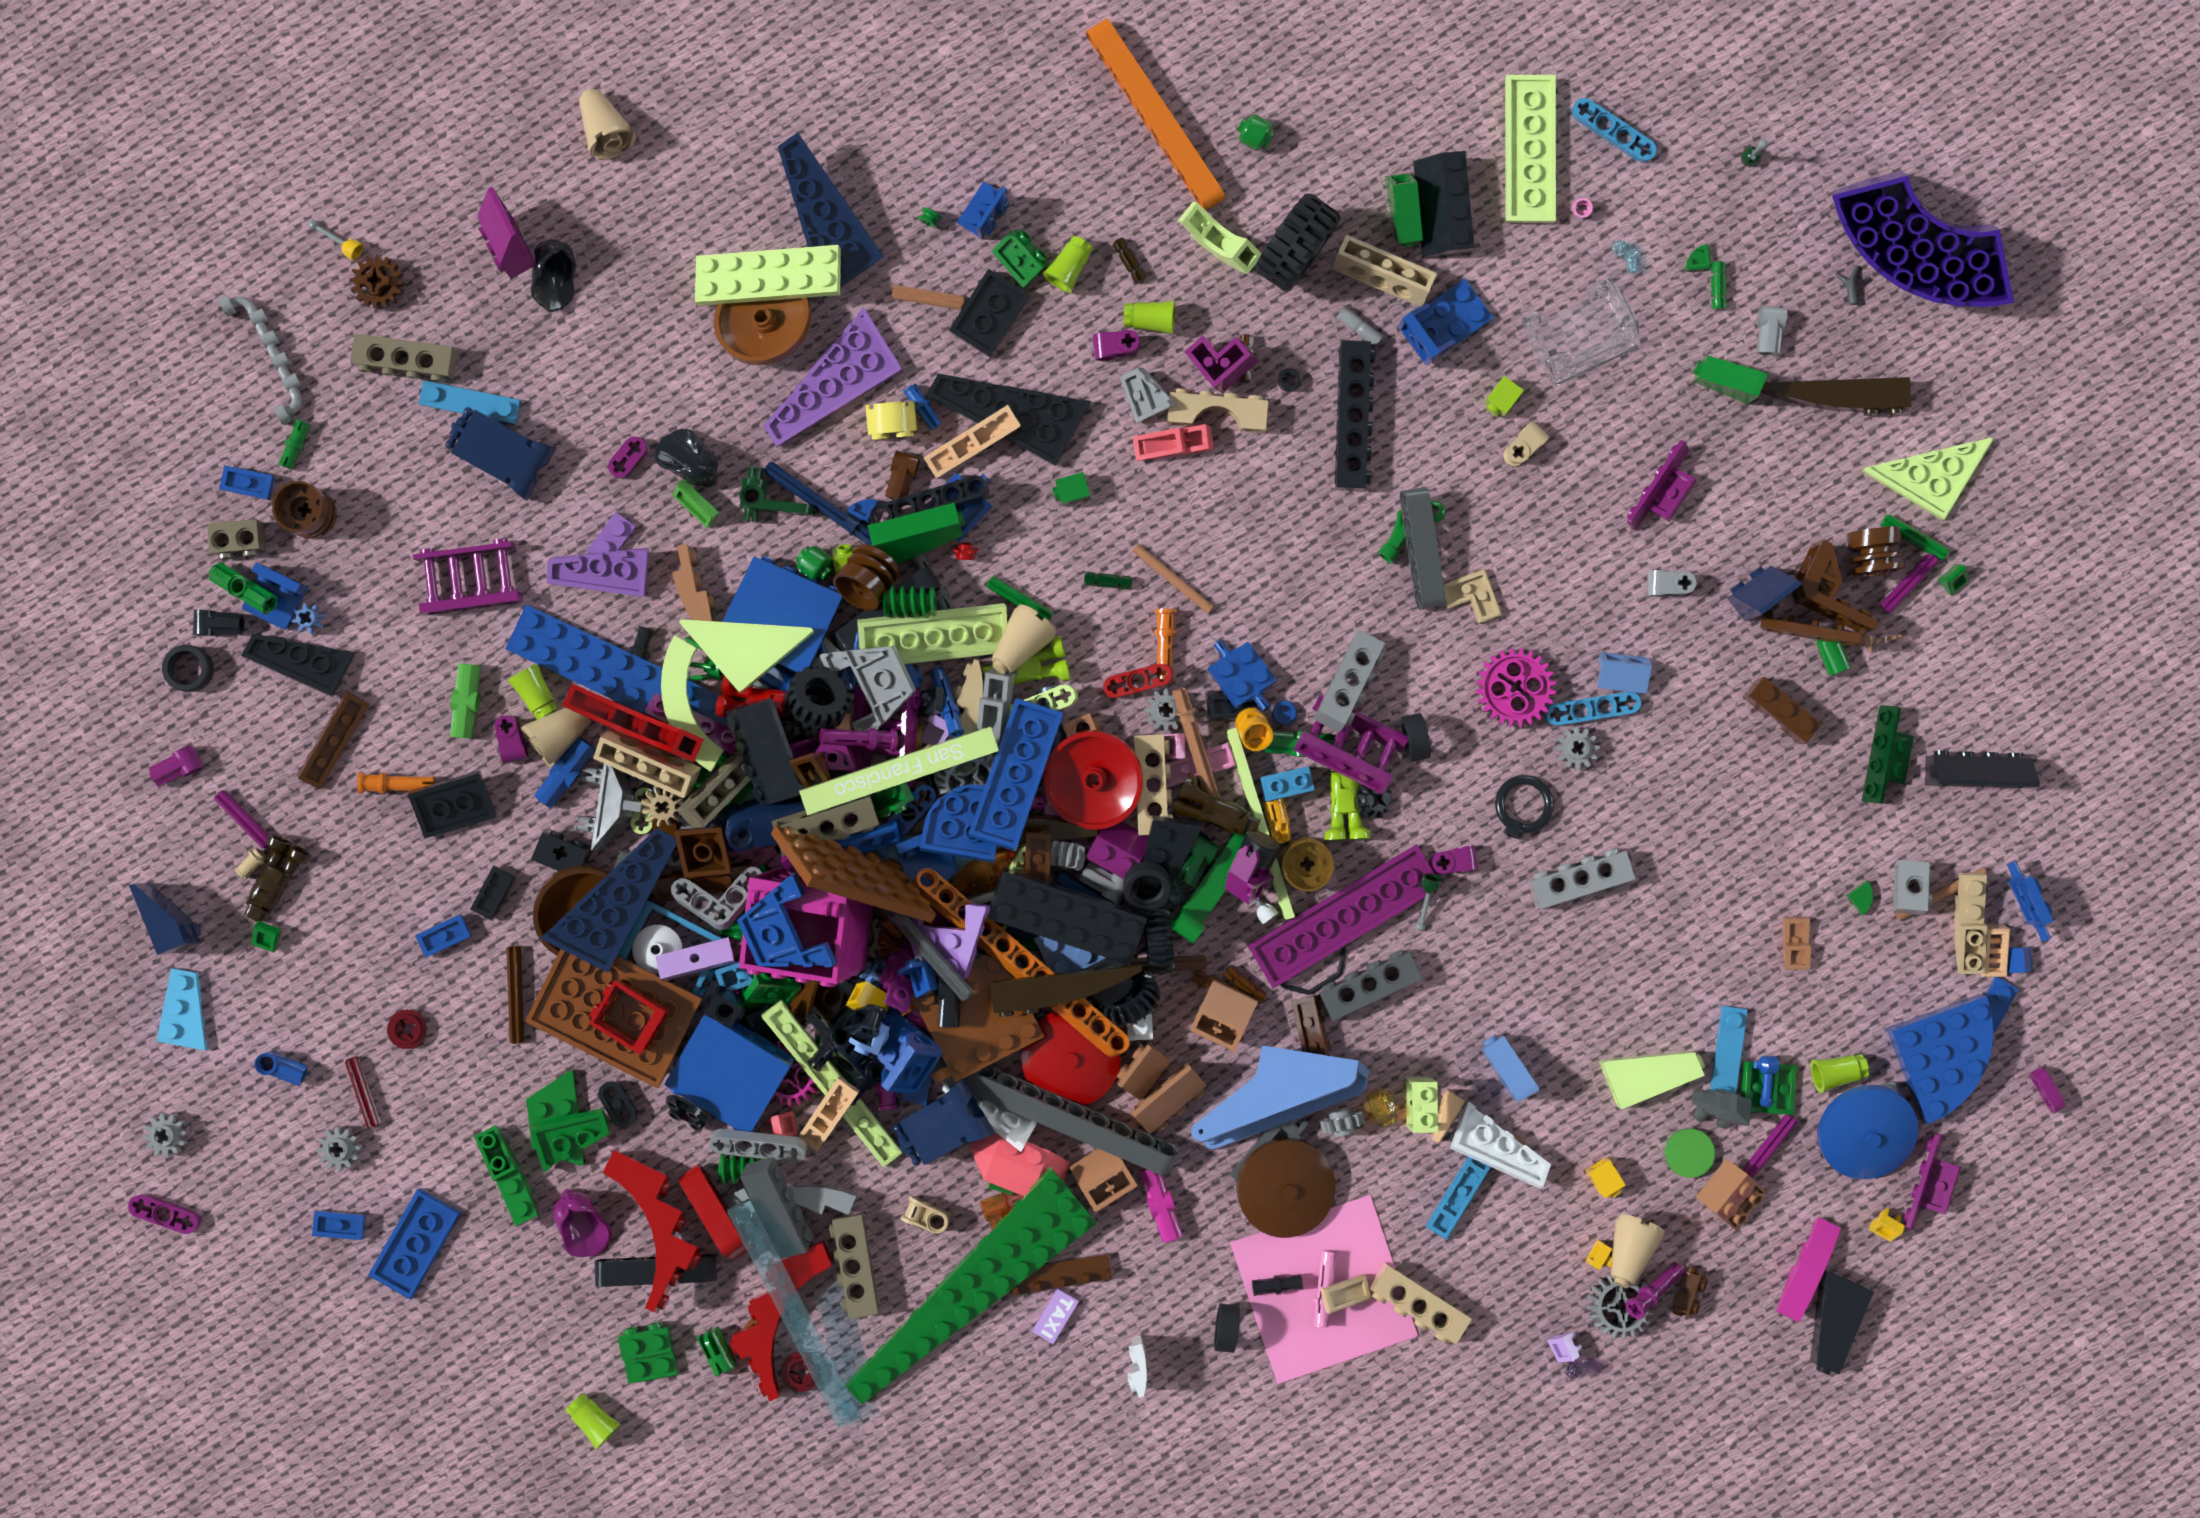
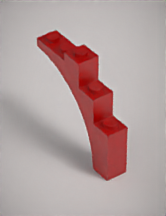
M571 684L561 705L610 729L612 728L687 761H695L704 741L703 738L681 728L641 714L575 684Z
M614 1150L603 1174L618 1182L634 1197L643 1210L652 1230L656 1249V1271L652 1291L645 1308L658 1313L660 1309L664 1310L668 1304L670 1297L667 1294L671 1286L675 1287L681 1277V1273H679L680 1268L689 1272L691 1268L695 1269L702 1256L699 1254L701 1249L675 1237L676 1232L680 1233L686 1223L684 1218L686 1213L660 1201L661 1197H665L670 1190L671 1183L669 1181L671 1178Z
M825 1240L810 1245L807 1253L778 1259L768 1264L766 1276L770 1285L774 1284L776 1288L751 1298L748 1310L753 1320L757 1319L758 1323L738 1330L731 1336L730 1345L734 1354H739L740 1359L748 1356L751 1357L749 1360L750 1367L754 1374L758 1373L761 1380L759 1382L760 1391L764 1397H768L769 1402L779 1398L781 1395L774 1363L775 1335L780 1318L788 1302L798 1289L814 1275L833 1265L834 1261Z

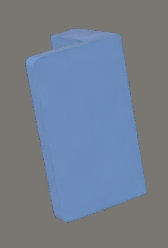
M1600 652L1598 660L1600 673L1597 683L1599 688L1647 693L1652 669L1649 657Z

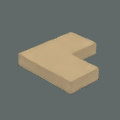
M1485 569L1444 584L1446 609L1470 601L1478 624L1502 615Z

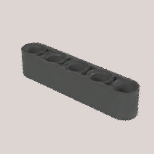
M1427 487L1403 490L1400 492V505L1417 608L1424 610L1444 606L1446 601L1429 490Z

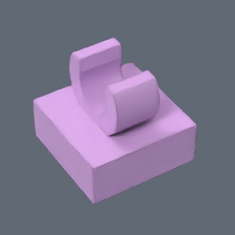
M1575 1332L1554 1335L1547 1340L1558 1363L1574 1361L1580 1356L1578 1351L1582 1347L1581 1344L1574 1345L1572 1338L1576 1336Z

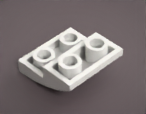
M1139 1335L1132 1338V1345L1129 1346V1354L1133 1364L1130 1365L1131 1372L1127 1373L1132 1393L1137 1391L1138 1397L1141 1398L1144 1397L1146 1389L1147 1368L1142 1337Z

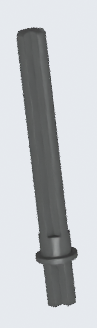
M881 908L889 917V923L896 925L962 1001L969 1000L974 994L973 990L909 917Z

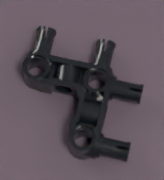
M850 977V979H845L837 985L849 996V1000L857 983ZM845 1004L830 1022L817 1007H814L808 1012L809 1014L805 1016V1019L820 1032L821 1040L819 1049L808 1060V1064L812 1066L814 1063L812 1068L820 1072L822 1067L832 1057L854 1079L851 1085L860 1091L851 1103L854 1106L866 1090H871L876 1083L881 1082L882 1071L885 1066L878 1060L875 1054L863 1055L855 1051V1045L849 1042L850 1037L859 1040L842 1029V1022L845 1016L853 1009ZM834 1034L838 1036V1044L834 1040ZM869 1068L872 1070V1078L868 1073Z

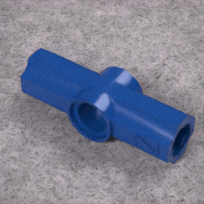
M578 737L564 757H561L551 768L548 778L536 791L534 797L545 806L552 808L565 790L569 789L580 776L581 769L594 754L596 748L588 741Z

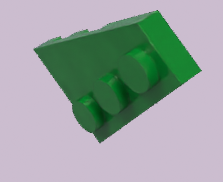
M604 1108L530 1125V1133L543 1172L551 1169L552 1165L568 1159L571 1154L579 1149H585L610 1134V1127Z

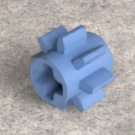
M303 603V609H294L296 619H293L292 622L300 625L298 628L299 632H304L307 628L310 634H314V628H323L320 622L325 615L317 612L319 606L314 605L310 609L308 604ZM307 614L310 615L309 617L312 619L310 623H308L307 619H305V616Z
M876 958L870 963L867 962L866 969L859 976L862 982L868 981L877 988H880L881 982H879V977L885 969L886 963L878 962Z

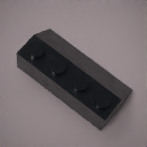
M1466 151L1444 152L1413 161L1414 177L1418 184L1423 236L1421 241L1422 259L1471 254L1475 246Z
M773 699L751 701L726 711L728 726L734 732L737 740L736 748L743 756L746 775L751 778L754 786L753 794L760 805L773 804L800 795L799 790L805 788L790 765V760L794 759Z
M1934 751V755L1926 756L1925 786L2040 787V781L2032 758H2023V753H2008V757H1998V752H1983V757L1974 756V752L1959 751L1958 756H1949V751Z

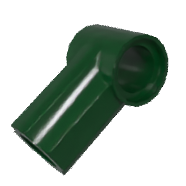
M1198 835L1176 878L1196 888L1207 865H1210L1219 845Z

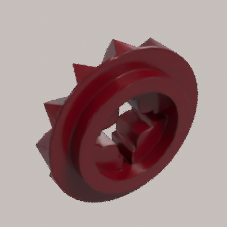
M406 1009L398 1011L390 1018L387 1025V1034L395 1046L402 1049H412L419 1046L426 1038L428 1027L426 1026L425 1018L418 1011ZM404 1023L407 1025L416 1024L411 1030L412 1036L409 1033L399 1035L405 1028Z
M803 1351L790 1354L784 1360L781 1367V1377L784 1384L797 1392H805L812 1389L818 1383L821 1374L819 1361L812 1354ZM801 1361L803 1368L811 1371L804 1374L802 1382L800 1381L799 1373L794 1372V1369H798Z

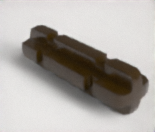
M1123 237L1115 240L1113 247L1119 253V257L1127 271L1132 273L1131 277L1137 284L1145 280L1146 273L1140 268V264L1132 250L1127 248L1126 240Z

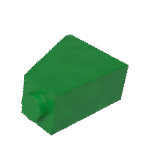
M1410 173L1385 176L1394 238L1402 246L1416 245V241L1423 240L1417 181Z
M1708 355L1702 361H1697L1692 374L1696 375L1693 382L1744 404H1749L1759 397L1768 376L1767 373Z

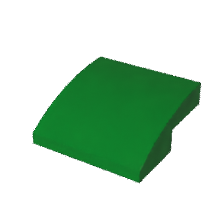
M1743 1061L1740 1096L1752 1100L1751 1112L1794 1115L1797 1065L1779 1064L1778 1072L1773 1074L1771 1098L1773 1103L1770 1107L1765 1108L1760 1104L1763 1074L1759 1069L1754 1068V1062Z

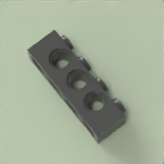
M1402 949L1389 955L1390 960L1383 963L1380 960L1374 961L1367 965L1368 970L1360 974L1356 970L1345 975V981L1338 984L1332 981L1323 985V991L1318 994L1332 1021L1339 1019L1422 980L1411 953L1408 951L1404 953ZM1391 966L1396 967L1398 975L1394 980H1388L1385 976L1386 969ZM1367 977H1373L1376 982L1375 987L1370 991H1366L1363 988V981ZM1346 987L1351 988L1353 991V997L1349 1001H1343L1340 997L1342 989Z

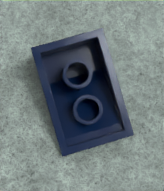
M1760 566L1749 574L1751 579L1744 584L1740 581L1730 589L1732 594L1727 599L1742 619L1746 621L1764 614L1802 584L1799 580L1773 566L1766 567L1765 569Z
M151 883L129 885L157 955L175 953L201 942L199 938L201 931L198 924L193 922L187 914Z

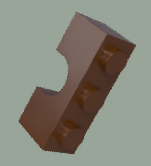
M1766 677L1758 678L1742 697L1759 712L1766 713L1782 726L1780 729L1798 744L1807 743L1822 725Z

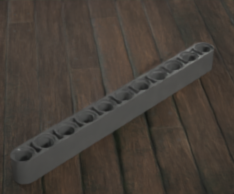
M940 1057L928 1075L929 1077H932L933 1073L946 1067L942 1057ZM987 1066L964 1078L974 1096L1160 1175L1169 1174L1179 1154L1177 1147L1170 1142L994 1067ZM949 1077L941 1081L950 1086H954L958 1083H954L952 1077Z

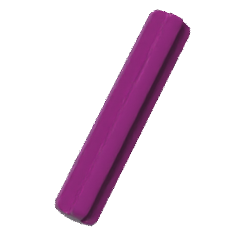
M1931 553L1927 554L1881 602V608L1887 613L1892 612L1939 563V560Z
M219 791L215 795L214 800L261 848L266 849L268 847L266 840L269 834L227 791Z
M1785 1115L1743 1167V1171L1751 1178H1754L1797 1125V1121L1790 1115Z

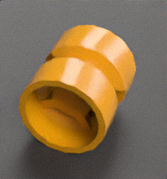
M1247 708L1238 714L1235 720V727L1243 745L1251 751H1261L1267 748L1273 740V731L1265 714L1257 708Z

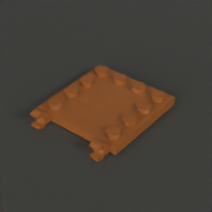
M988 954L973 961L969 977L964 979L974 994L969 1000L961 1001L960 1027L945 1028L937 1026L938 1000L936 998V991L923 998H916L913 992V1000H911L909 1010L906 1013L899 1011L901 1017L918 1009L933 1041L942 1048L943 1054L941 1057L946 1067L931 1075L935 1084L949 1077H952L954 1083L1044 1038L1033 1014H1024V1010L1014 1011L1013 1016L999 1017V1013H993L990 981L1013 979L1014 976Z

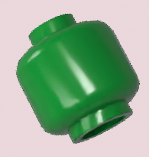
M1257 114L1251 115L1249 119L1243 118L1237 129L1241 133L1239 141L1255 151H1260L1262 148L1267 149L1275 134V131L1272 130V123Z
M819 546L805 547L796 558L798 571L812 580L817 579L820 581L822 579L825 581L833 573L832 557Z

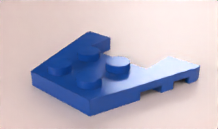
M796 872L792 873L737 920L757 966L789 967L790 965H803V967H813L814 965H824V967H832L837 963L828 942L804 949L785 908L784 902L802 897L805 894Z

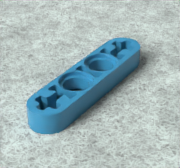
M1581 98L1573 105L1572 115L1576 121L1640 163H1647L1655 156L1656 145L1652 140L1588 98ZM1586 105L1588 107L1587 112L1591 115L1595 111L1598 112L1592 123L1589 121L1592 116L1584 113L1583 116L1580 115V108L1578 106L1583 107ZM1598 119H1608L1610 128L1607 130L1600 129L1597 125ZM1621 131L1628 132L1631 137L1630 142L1627 144L1621 143L1618 140V133ZM1635 139H1638L1639 141L1636 144L1637 146H1635L1633 150L1630 149L1632 144L1635 142ZM1644 146H1648V147H1649V149H1648V153H1649V154H1645L1644 156H1641V155H1640V153H1641V149H1640V148H1643Z
M1623 692L1555 703L1547 707L1548 713L1545 714V719L1550 725L1559 726L1632 714L1640 709L1641 699L1637 693ZM1627 696L1631 700H1635V704L1631 706L1632 710H1629L1628 706L1618 707L1620 712H1616L1617 704L1614 697H1618L1617 702L1626 701ZM1601 700H1607L1611 703L1609 713L1603 714L1599 711L1598 704ZM1577 704L1586 706L1587 714L1585 717L1579 718L1575 715L1574 708ZM1569 705V715L1572 720H1568V715L1559 717V722H1556L1555 718L1550 717V713L1554 712V708H1557L1558 712L1567 711L1565 706Z

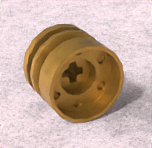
M1301 837L1293 840L1285 847L1281 856V868L1285 879L1292 887L1300 891L1312 892L1321 889L1330 881L1334 872V860L1330 850L1322 841L1313 837ZM1304 857L1314 861L1313 864H1310V869H1305L1303 865H1300V862H1304Z

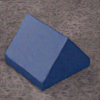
M2031 946L2009 948L2007 973L2033 971Z

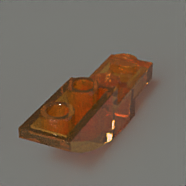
M997 847L994 863L972 860L962 867L948 882L966 898L980 892L989 891L997 886V878L1000 877L1003 866L1010 867L1017 851Z

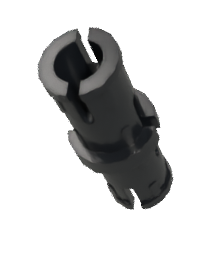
M1301 1274L1281 1277L1273 1275L1274 1278L1252 1280L1254 1296L1273 1293L1281 1295V1292L1303 1290Z

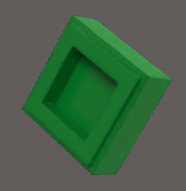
M258 921L254 925L251 945L275 953L279 946L281 929Z

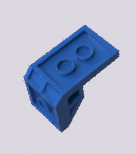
M1464 278L1431 303H1426L1405 315L1400 321L1398 328L1424 364L1428 366L1494 317Z
M889 1006L886 1017L881 1020L883 1024L890 1027L888 1031L889 1037L887 1042L882 1045L878 1055H876L878 1060L885 1065L882 1071L881 1086L888 1092L916 1094L942 1056V1048L906 1015L901 1017L897 1009Z

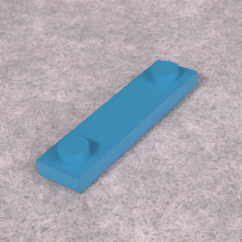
M423 380L419 405L463 414L464 409L470 407L473 412L477 410L499 422L516 425L521 401Z
M1721 1005L1710 1089H1721L1736 1094L1747 1009Z
M1467 1156L1425 1224V1227L1447 1240L1491 1167Z

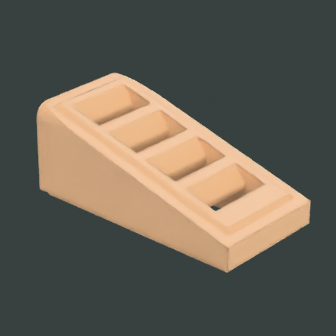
M1985 924L1987 925L1985 973L1981 974V976L2007 977L2010 928L2004 924ZM1999 934V937H1991V935ZM1990 944H2000V947H1990ZM1990 954H2000V957H1990ZM2000 963V968H1989V964Z
M1447 1089L1443 1094L1438 1112V1133H1432V1139L1437 1143L1441 1142L1465 1103L1463 1099Z

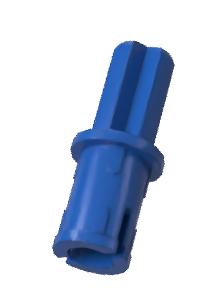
M916 383L913 386H908L903 393L909 401L915 402V413H919L930 430L939 427L941 421L931 408V401L925 398Z

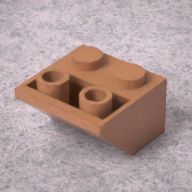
M1213 980L1190 1031L1235 1052L1258 1000Z
M1148 1042L1144 1046L1140 1043L1131 1054L1134 1058L1129 1065L1124 1063L1116 1076L1119 1078L1117 1085L1139 1100L1143 1099L1171 1062V1059Z
M1096 1149L1069 1166L1095 1212L1138 1186L1136 1179L1122 1158L1100 1149Z
M1726 1159L1696 1198L1736 1231L1747 1221L1748 1215L1752 1210L1760 1205L1767 1192L1747 1173Z

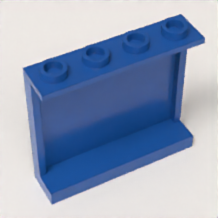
M754 556L722 622L812 628L814 633L776 664L793 674H796L798 671L802 672L805 667L811 668L841 603L845 604L846 600L833 586L829 585L828 588L819 585L820 581L817 579L812 580L808 577H800L797 575L798 572L788 566H784L782 569L775 566L776 562L770 558L762 556L760 559Z
M704 1015L664 1085L672 1093L690 1100L700 1109L709 1112L714 1119L727 1123L734 1130L753 1132L796 1059L790 1053L736 1020L730 1028Z

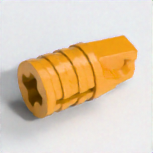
M1284 798L1262 803L1272 837L1279 844L1291 841L1290 821Z

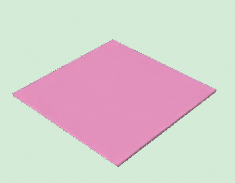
M1370 1195L1332 1207L1318 1226L1303 1235L1279 1238L1259 1232L1230 1242L1277 1384L1418 1336L1412 1316L1407 1314L1405 1318L1393 1310L1395 1305L1389 1301H1386L1385 1304L1372 1297L1374 1292L1370 1288L1372 1299L1331 1313L1329 1328L1313 1326L1316 1307L1314 1297H1317L1321 1250L1337 1252L1333 1284L1360 1274H1366L1368 1286H1370L1384 1262L1395 1269ZM1301 1274L1303 1290L1281 1292V1295H1276V1293L1253 1295L1252 1280L1274 1278L1273 1275L1281 1277ZM1401 1286L1395 1287L1392 1291L1393 1298H1399L1403 1295Z

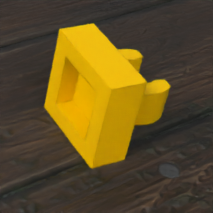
M1886 1208L1879 1214V1217L1870 1223L1868 1230L1891 1242L1903 1234L1905 1225L1900 1223L1901 1216L1899 1214L1894 1218L1889 1217L1890 1209Z
M1597 1240L1586 1262L1598 1270H1601L1603 1264L1611 1268L1612 1256L1609 1254L1612 1248Z

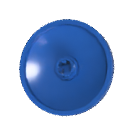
M1880 1085L1859 1086L1839 1095L1825 1109L1817 1130L1818 1145L1826 1161L1837 1172L1855 1179L1877 1178L1894 1171L1910 1156L1918 1138V1120L1911 1105L1897 1091Z

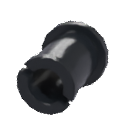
M642 626L638 627L633 647L630 646L629 648L631 650L630 655H635L642 659L649 655L647 650L654 633L653 630Z

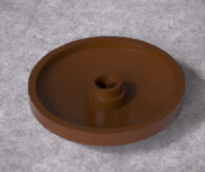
M574 866L551 876L540 888L534 902L533 924L538 938L540 939L555 926L563 916L575 907L610 872L593 866ZM540 939L550 952L556 956L558 955L560 948Z
M1293 1138L1275 1139L1255 1149L1243 1163L1236 1184L1238 1203L1248 1221L1259 1231L1279 1238L1300 1236L1318 1226L1332 1207L1336 1189L1334 1173L1325 1156L1311 1144Z

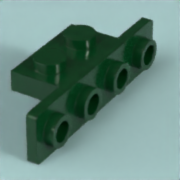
M1880 705L1862 795L1863 802L1883 804L1888 781L1897 784H1905L1914 736L1897 732L1901 707Z

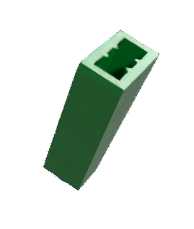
M955 503L874 523L868 525L872 546L884 551L898 565L962 537L961 526H965L962 511L957 512Z

